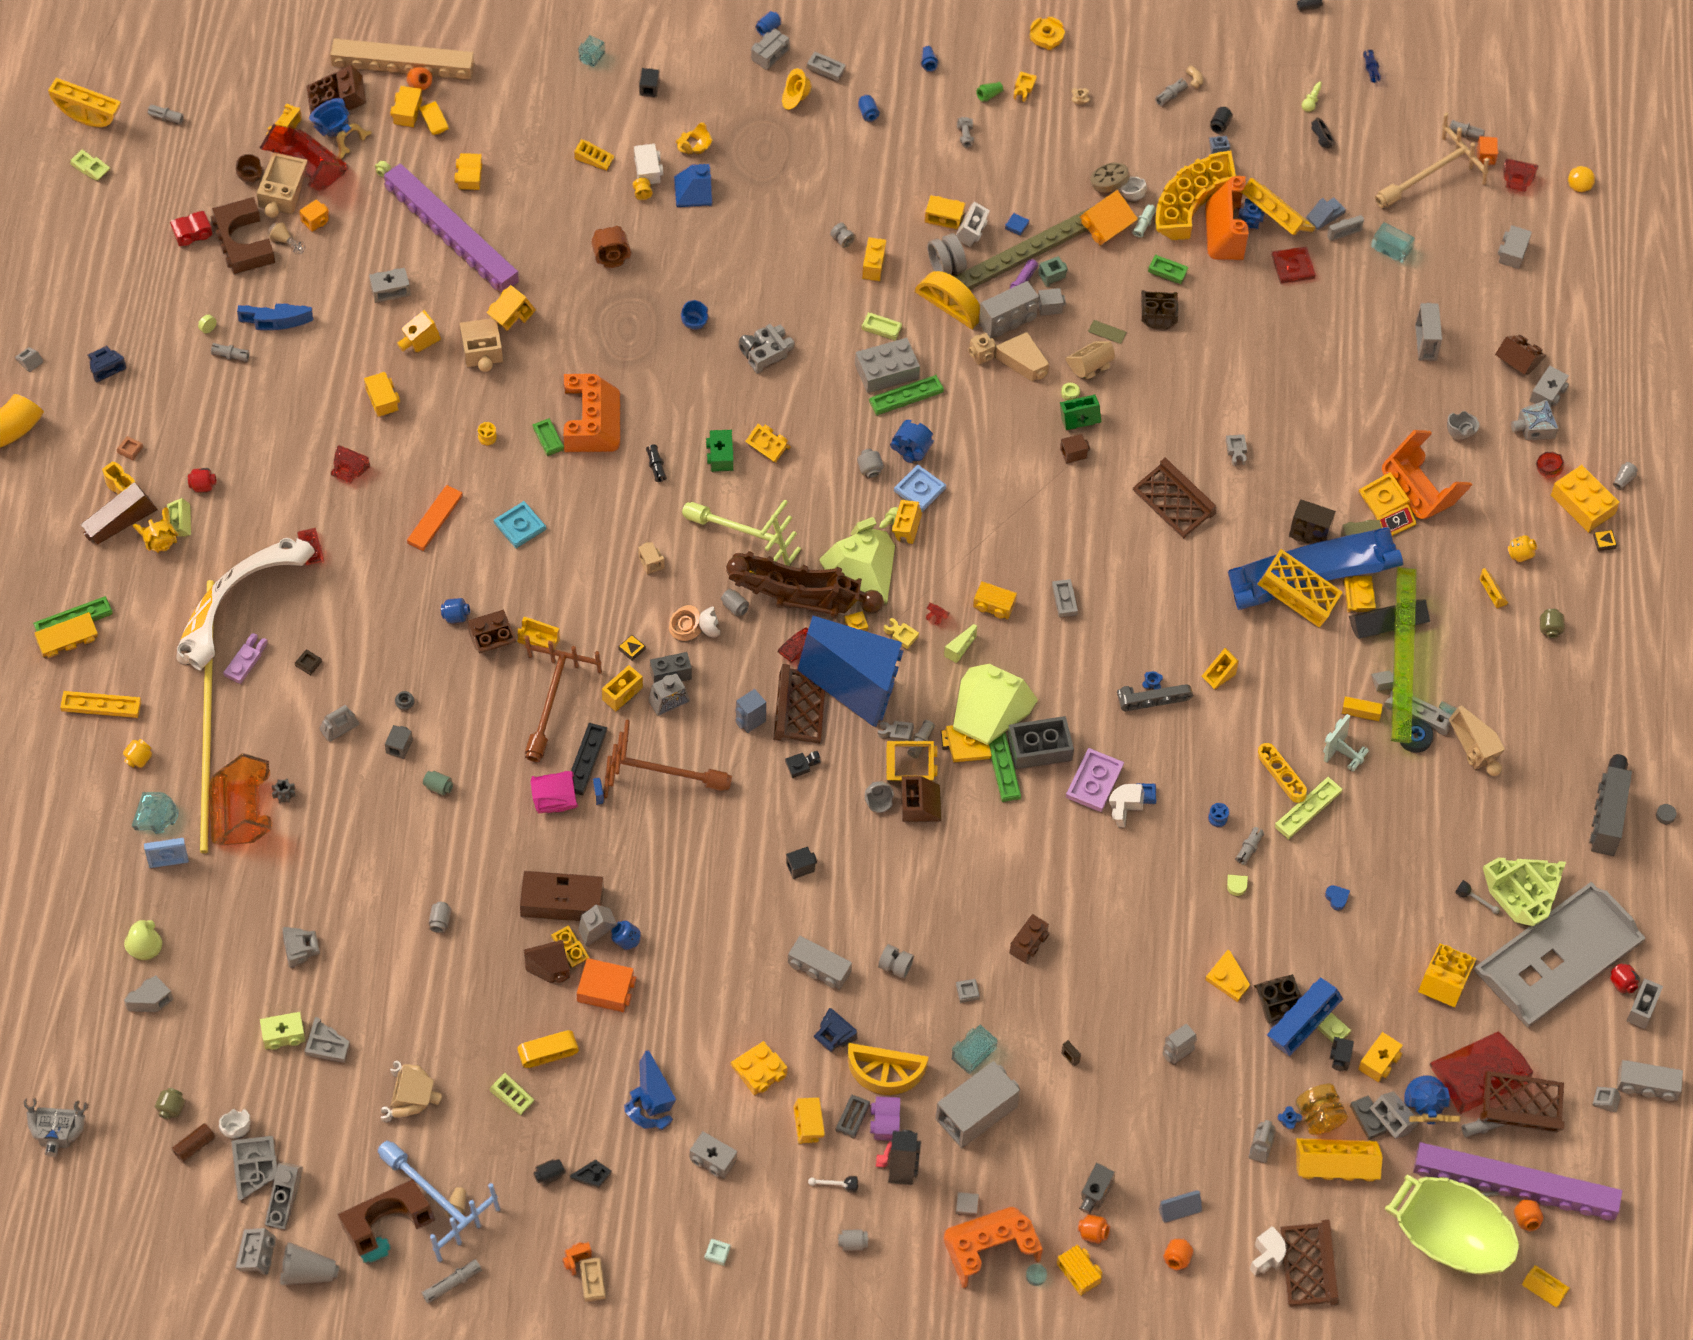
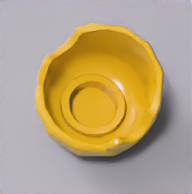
M1585 166L1574 168L1568 176L1569 186L1577 192L1591 190L1595 184L1593 171Z

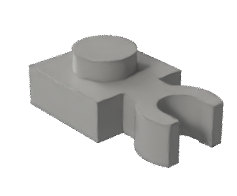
M1244 434L1226 436L1225 441L1228 455H1233L1232 465L1236 466L1237 459L1242 460V464L1245 465L1247 446Z
M894 721L893 725H889L887 722H880L881 729L886 730H878V736L880 738L890 736L891 741H910L914 725L913 723Z

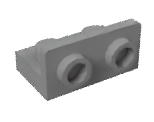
M266 1228L244 1229L236 1269L239 1271L258 1270L263 1275H267L271 1265L276 1236Z

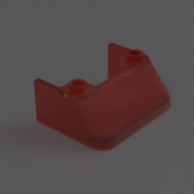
M273 124L259 147L261 150L308 160L305 174L311 179L307 186L319 191L328 188L344 175L349 168L344 161L308 133L298 128Z

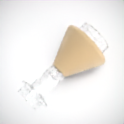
M276 222L270 226L268 234L271 241L287 243L294 248V254L300 255L304 252L306 248L304 242H297L292 239L284 223Z

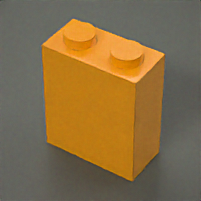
M1118 190L1080 216L1083 226L1090 231L1093 240L1099 246L1138 220Z

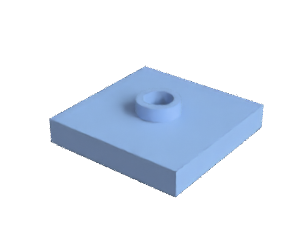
M917 465L894 487V492L907 501L919 502L923 512L946 489V484Z
M184 838L144 843L149 868L189 862Z

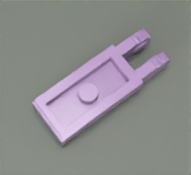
M252 633L247 639L246 644L241 647L223 672L224 676L241 684L261 657V653L266 647L268 640L265 638L261 639L256 649H254L252 646L256 642L258 635Z

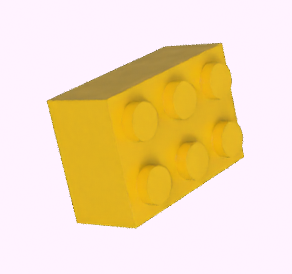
M1580 465L1555 482L1551 492V496L1588 533L1614 516L1620 503L1583 465Z

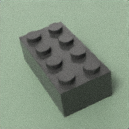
M1609 766L1607 772L1602 774L1601 782H1599L1597 788L1599 795L1594 807L1596 814L1592 820L1593 832H1591L1589 843L1592 844L1591 852L1610 856L1615 855L1622 838L1632 771Z

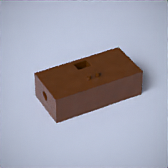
M524 871L520 915L521 917L580 921L581 916L596 904L602 906L603 877Z

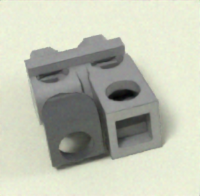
M769 324L766 328L757 330L754 333V337L752 335L741 336L738 347L748 359L750 366L758 374L771 363L787 358V353L794 349L795 343L791 337L782 339L785 336V330L782 325L773 327Z

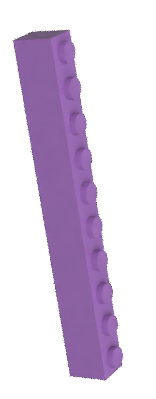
M401 163L384 174L385 188L389 192L392 191L401 203H405L412 213L418 215L422 223L431 227L435 235H439L447 246L450 245L459 257L462 256L471 268L474 267L483 279L486 278L495 290L498 289L502 293L510 285L514 286L519 282L518 271Z
M1421 1142L1417 1149L1413 1173H1418L1422 1177L1449 1178V1180H1454L1458 1183L1477 1187L1481 1191H1498L1502 1196H1515L1521 1200H1533L1544 1206L1553 1205L1565 1211L1574 1210L1587 1216H1599L1603 1220L1616 1219L1622 1196V1190Z

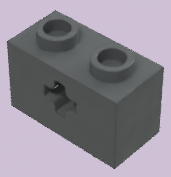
M683 652L650 659V673L653 684L662 680L666 675L677 674L681 681L692 680V667L688 653Z

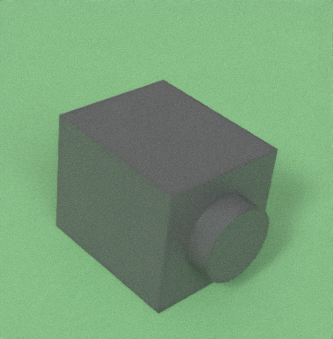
M393 725L385 742L386 754L404 759L413 741L412 731L404 726Z

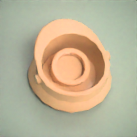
M692 605L679 608L670 618V634L681 641H688L697 637L702 631L699 626V610Z

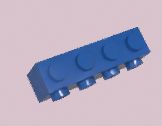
M1320 977L1298 999L1297 1003L1285 1013L1283 1018L1271 1028L1267 1036L1275 1047L1290 1057L1343 1000V997L1336 987Z

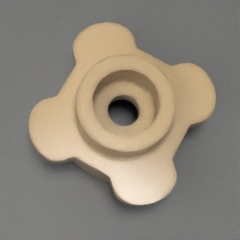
M1072 89V101L1075 104L1083 105L1089 101L1087 96L1089 93L1088 89Z

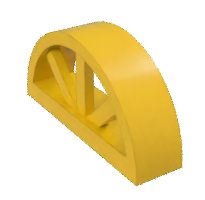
M55 78L48 90L51 100L63 113L77 122L92 127H105L109 125L121 107V101L59 78Z
M933 271L915 288V293L971 330L979 323L980 304L978 300L955 277L944 272Z
M849 1043L848 1065L853 1077L862 1087L876 1094L897 1095L907 1092L922 1080L927 1070L928 1056ZM855 1060L869 1062L870 1064L860 1069ZM880 1065H883L881 1081L866 1075ZM889 1066L893 1067L902 1079L901 1081L887 1082ZM902 1068L916 1070V1072L908 1077Z

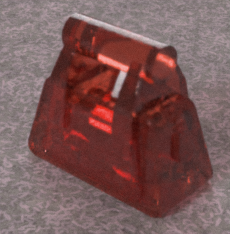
M1508 158L1505 159L1503 166L1504 180L1507 181L1505 188L1526 192L1527 185H1531L1536 177L1538 165Z
M338 445L333 462L335 466L331 471V476L352 483L356 477L361 476L370 468L369 458Z

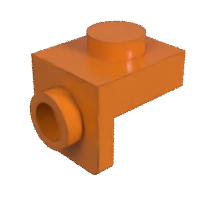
M589 1242L577 1243L572 1248L565 1250L563 1263L565 1269H570L572 1275L576 1274L574 1263L592 1257Z

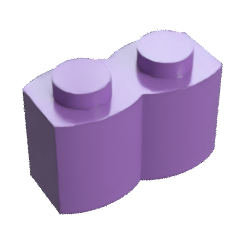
M876 1097L875 1103H871V1115H875V1121H871L870 1133L874 1134V1140L892 1141L893 1131H899L900 1098Z

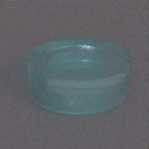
M1441 701L1439 705L1441 710L1453 714L1457 707Z
M1032 1264L1028 1267L1026 1280L1029 1284L1040 1286L1046 1281L1047 1271L1044 1266Z

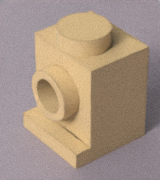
M647 542L638 547L639 559L647 575L665 569L664 557L661 556L658 548L655 549L653 542Z

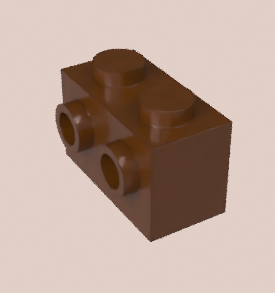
M1032 914L1011 942L1009 954L1027 963L1031 957L1036 955L1039 945L1047 940L1050 934L1048 932L1049 923Z

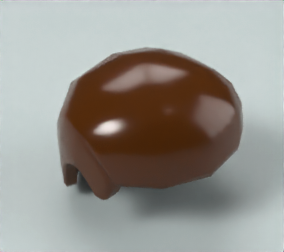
M244 154L236 161L235 170L239 179L246 183L255 182L260 179L263 167L258 157L252 154Z

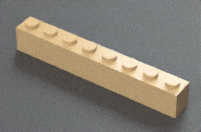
M334 38L331 50L332 66L337 67L352 65L355 69L407 74L413 68L423 67L429 70L432 76L471 80L474 68V53Z

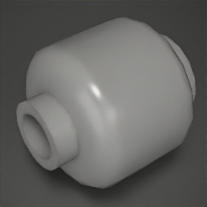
M866 449L857 458L862 475L872 478L881 474L884 465L878 451Z

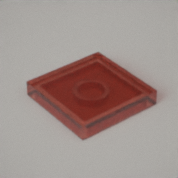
M1307 246L1272 251L1271 256L1280 284L1315 279L1316 274Z

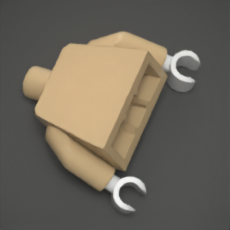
M399 1061L393 1062L394 1068H397L390 1069L391 1074L397 1077L390 1106L393 1109L390 1110L388 1107L381 1108L382 1113H388L386 1116L380 1117L382 1121L389 1122L392 1117L399 1118L418 1114L429 1103L435 1105L440 1103L442 1094L432 1091L434 1081L420 1066L409 1064L402 1066Z

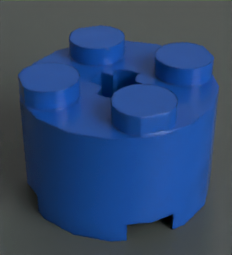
M910 419L905 420L892 438L890 447L902 455L906 462L912 463L913 461H921L925 457L934 440H932L933 433L928 427L922 423H919V425L911 423L912 420Z

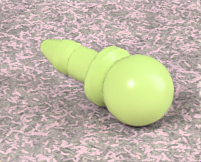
M1320 81L1314 86L1311 94H1308L1302 102V109L1306 112H1312L1316 107V102L1318 101L1316 97L1321 90L1322 84Z
M893 507L886 513L885 519L879 526L881 529L894 524L898 507Z

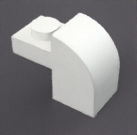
M1125 784L1112 792L1109 803L1113 809L1112 819L1115 820L1117 827L1125 828L1127 810H1143L1145 792L1142 784Z
M1272 1226L1256 1239L1255 1247L1262 1255L1251 1264L1250 1271L1255 1276L1260 1272L1262 1274L1265 1273L1271 1266L1277 1270L1282 1264L1286 1251L1285 1242Z

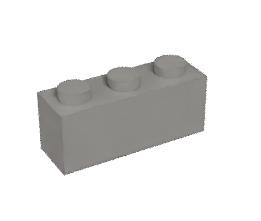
M799 936L788 953V963L792 968L806 972L813 979L818 978L831 988L840 990L852 971V962L802 936Z
M1622 1060L1618 1071L1617 1090L1623 1091L1626 1094L1637 1093L1645 1097H1660L1667 1101L1678 1100L1682 1089L1683 1070Z

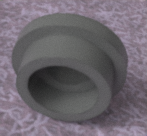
M402 691L395 697V704L401 710L410 709L414 705V697L411 693Z

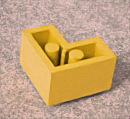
M510 285L503 290L500 298L490 305L487 314L508 331L518 319L525 324L536 309L523 294Z

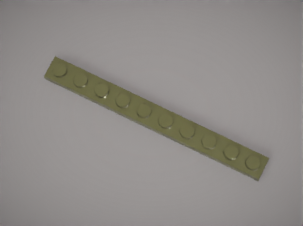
M1090 208L954 277L971 290L1087 231L1088 229L1083 226L1080 216Z

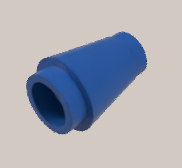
M925 46L922 49L921 66L926 71H934L938 66V59L931 46Z

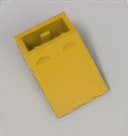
M1439 943L1424 974L1418 992L1455 1008L1476 958L1467 953L1457 951L1448 945Z

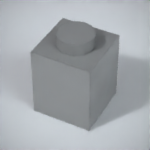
M1060 288L1039 290L1038 306L1040 315L1061 314L1066 301L1065 296L1061 295Z

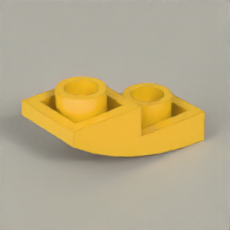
M436 101L419 107L432 135L441 134L449 129Z
M569 925L551 934L554 942L563 940L567 961L571 968L589 958Z

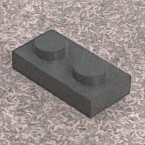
M1369 1095L1350 1103V1108L1368 1140L1387 1132V1128L1370 1109L1373 1102Z

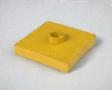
M1391 472L1358 490L1376 519L1406 504H1410L1409 498Z
M953 725L946 726L945 730L953 763L991 759L992 755L989 744L986 745L954 730Z

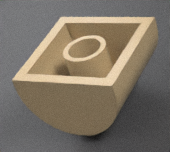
M1094 341L1065 359L1071 370L1078 377L1090 379L1096 375L1094 371L1097 369L1103 371L1110 367L1109 363L1114 360L1115 352L1111 341Z

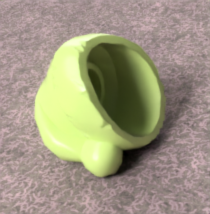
M139 920L132 925L124 943L125 949L128 954L136 959L149 960L161 951L162 939L154 930L155 923L152 920Z

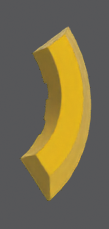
M1231 151L1210 154L1207 158L1197 159L1195 163L1180 169L1176 176L1169 180L1158 200L1155 220L1157 232L1171 240L1190 239L1192 218L1196 211L1231 177L1236 176Z

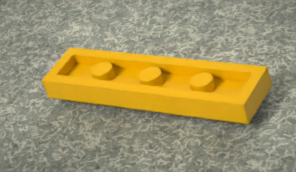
M63 691L60 709L63 712L138 718L141 697Z

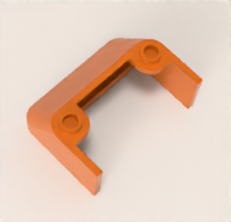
M1413 430L1383 463L1382 472L1384 475L1389 472L1392 473L1409 498L1410 504L1408 505L1416 517L1427 519L1453 506L1469 490L1472 483L1455 481L1449 488H1445L1439 493L1419 468L1425 461V452L1420 446L1432 433L1425 430Z

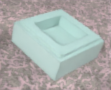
M711 1239L705 1254V1260L724 1266L731 1245Z

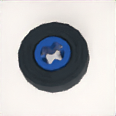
M1411 719L1401 725L1398 733L1399 742L1406 750L1420 753L1430 747L1433 741V731L1425 721ZM1414 733L1418 734V738H1414Z

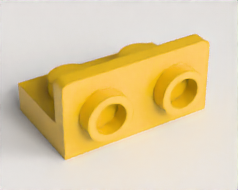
M757 424L745 442L776 463L785 449H790L791 446L787 444L788 440L782 435L775 436L773 434L774 430L766 424L763 427Z

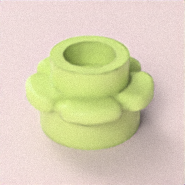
M379 161L378 164H375L376 173L381 177H384V174L392 169L385 161Z

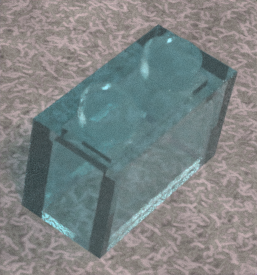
M1383 222L1373 236L1371 247L1403 263L1413 249L1415 237Z
M979 1025L976 1029H970L966 1034V1038L962 1042L958 1041L953 1046L951 1059L970 1074L997 1048L998 1039L982 1025Z

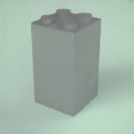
M993 1061L937 1102L935 1120L962 1149L1018 1107L1020 1087L1015 1080H1011L1007 1076L1005 1069L1001 1065L998 1066Z

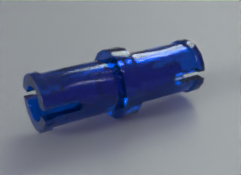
M1368 49V56L1366 51L1363 52L1366 62L1365 69L1369 73L1370 81L1377 83L1375 77H1377L1378 82L1381 80L1378 70L1379 64L1375 59L1374 51Z

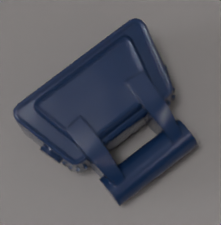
M108 346L87 355L90 360V371L93 373L95 382H100L127 368L124 357L115 350H110Z
M829 1008L821 1021L820 1030L815 1033L814 1038L828 1051L833 1052L839 1046L844 1047L857 1040L858 1034L851 1024L835 1010ZM828 1035L832 1039V1042H830L825 1036Z

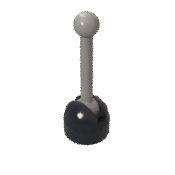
M1463 880L1455 891L1457 895L1461 897L1470 895L1490 908L1494 914L1499 913V907L1492 906L1472 893L1471 885Z

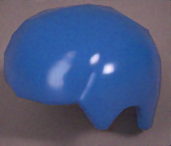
M697 300L688 301L681 311L682 324L693 330L703 328L708 320L707 306Z

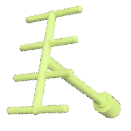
M787 500L781 503L762 531L713 515L709 507L695 502H687L683 507L682 514L687 520L702 525L711 521L770 541L765 547L766 551H769L774 543L779 544L780 550L774 557L776 562L782 555L784 564L790 566L801 550L800 547H797L790 558L788 557L786 548L797 533L793 531L784 543L782 532L792 517L788 516L781 527L777 520L778 515L788 503ZM772 524L774 526L775 535L767 533V530L770 528Z

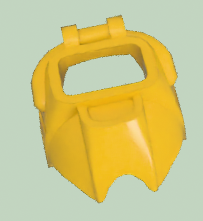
M700 122L693 131L683 132L681 137L676 140L678 150L689 155L703 153L712 143L711 135L707 130L706 124ZM690 137L698 140V143L693 148L687 142Z

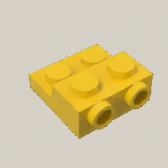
M764 1041L731 1062V1067L754 1096L759 1092H765L771 1084L782 1081L787 1075V1066L776 1052L773 1053Z

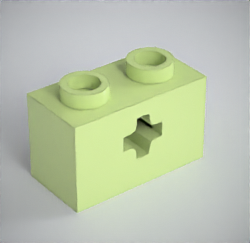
M300 1012L260 1019L265 1049L275 1050L281 1046H296L305 1042Z

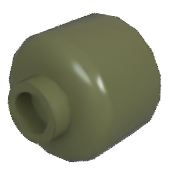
M1547 609L1540 615V631L1542 634L1547 635L1548 638H1556L1564 632L1565 618L1558 609Z
M173 1088L161 1091L155 1103V1109L159 1112L158 1115L166 1120H170L171 1117H178L185 1104V1099L182 1097L183 1093Z

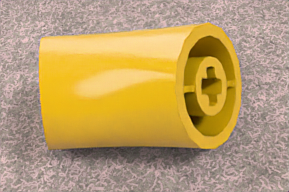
M13 394L10 400L0 408V448L13 443L30 431L42 417L44 411L31 400L21 395Z

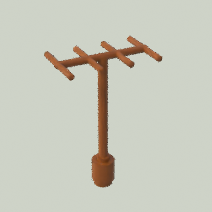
M526 635L525 648L529 658L533 657L532 651L550 654L552 663L556 662L555 656H559L537 732L530 734L525 749V758L527 760L540 762L548 743L544 732L566 658L573 660L575 668L579 667L578 661L595 664L599 674L602 673V662L599 651L595 652L594 659L577 655L575 646L571 647L572 653L554 650L552 641H548L549 648L530 644L529 636Z
M627 719L625 720L624 732H619L618 744L613 745L612 756L607 758L603 797L608 798L609 786H614L615 774H620L621 764L700 780L702 783H705V788L720 791L730 789L732 775L713 769L699 773L626 757L630 720Z

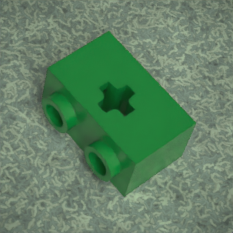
M1096 394L1060 402L1061 419L1066 430L1102 422L1100 404Z
M710 430V438H706V449H710V453H707V464H711V472L733 471L732 430Z

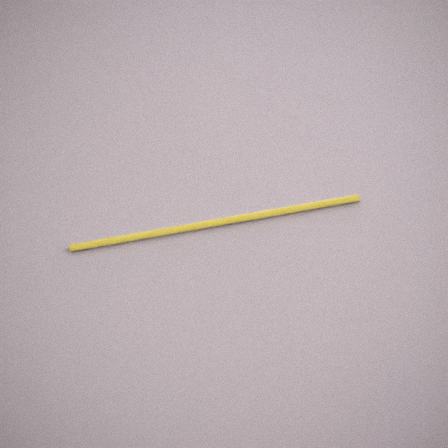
M207 581V592L214 585V581ZM213 658L206 664L204 674L200 853H208Z

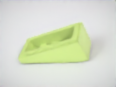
M973 624L946 645L944 656L957 663L977 637V625Z
M506 1073L489 1089L490 1092L519 1115L534 1102V1099ZM506 1084V1088L502 1091L500 1087ZM511 1088L513 1092L507 1096L505 1093ZM516 1094L520 1095L515 1101L512 1100ZM524 1098L526 1100L525 1103L519 1107L517 1104Z

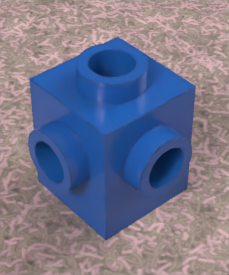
M1245 198L1244 208H1240L1238 218L1246 222L1248 228L1258 229L1259 222L1263 223L1265 212H1262V209L1250 199Z

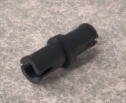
M655 444L650 445V448L647 446L646 451L650 460L649 467L653 470L655 481L663 482L667 477L658 447Z

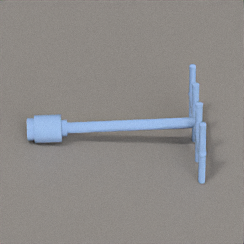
M387 1140L378 1148L379 1157L393 1170L402 1169L453 1216L450 1218L452 1231L437 1243L435 1235H430L433 1251H435L438 1262L442 1261L440 1249L454 1236L457 1245L462 1244L459 1232L471 1221L474 1220L477 1228L481 1227L478 1215L493 1203L495 1210L500 1211L498 1196L494 1185L490 1183L488 1186L491 1197L477 1209L474 1201L470 1200L469 1205L472 1213L466 1218L407 1163L408 1155L394 1142Z

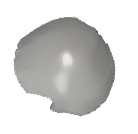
M1462 411L1457 415L1451 413L1448 416L1447 429L1454 439H1467L1478 431L1479 421L1475 416L1466 411Z

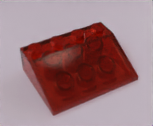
M1499 1031L1429 1064L1437 1078L1448 1088L1450 1099L1460 1114L1483 1104L1486 1071L1532 1077L1533 1070L1524 1056ZM1491 1077V1085L1497 1090L1502 1083L1498 1078ZM1516 1080L1508 1083L1512 1090L1520 1087ZM1503 1087L1497 1093L1501 1096L1508 1091Z

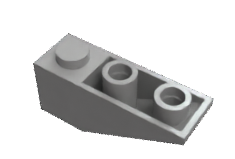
M286 1162L278 1164L265 1225L281 1229L286 1228L299 1188L303 1166Z

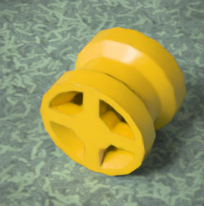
M639 178L633 182L636 199L646 200L652 196L653 193L650 188L651 183L649 179Z
M484 422L479 425L478 440L481 444L487 446L496 442V427L493 423Z

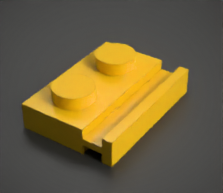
M1372 576L1344 577L1347 612L1375 610Z

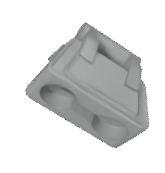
M344 705L324 717L320 731L330 742L358 726L359 721L356 719L353 711L347 705Z
M283 928V940L289 968L307 961L313 955L320 954L316 931L309 932L299 928ZM310 941V946H306V942Z
M1265 1120L1258 1124L1250 1148V1159L1263 1163L1267 1162L1276 1133V1128L1272 1125L1271 1121Z

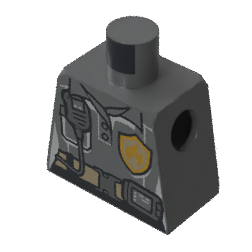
M1099 1163L1095 1164L1081 1192V1199L1084 1200L1079 1208L1081 1211L1091 1214L1094 1206L1097 1208L1102 1206L1115 1182V1171Z

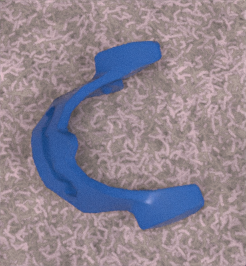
M640 1086L630 1092L632 1098L624 1105L626 1114L635 1124L644 1129L658 1127L663 1130L673 1121L670 1115L661 1119H648L642 1116L641 1108L634 1106V1103L640 1097Z

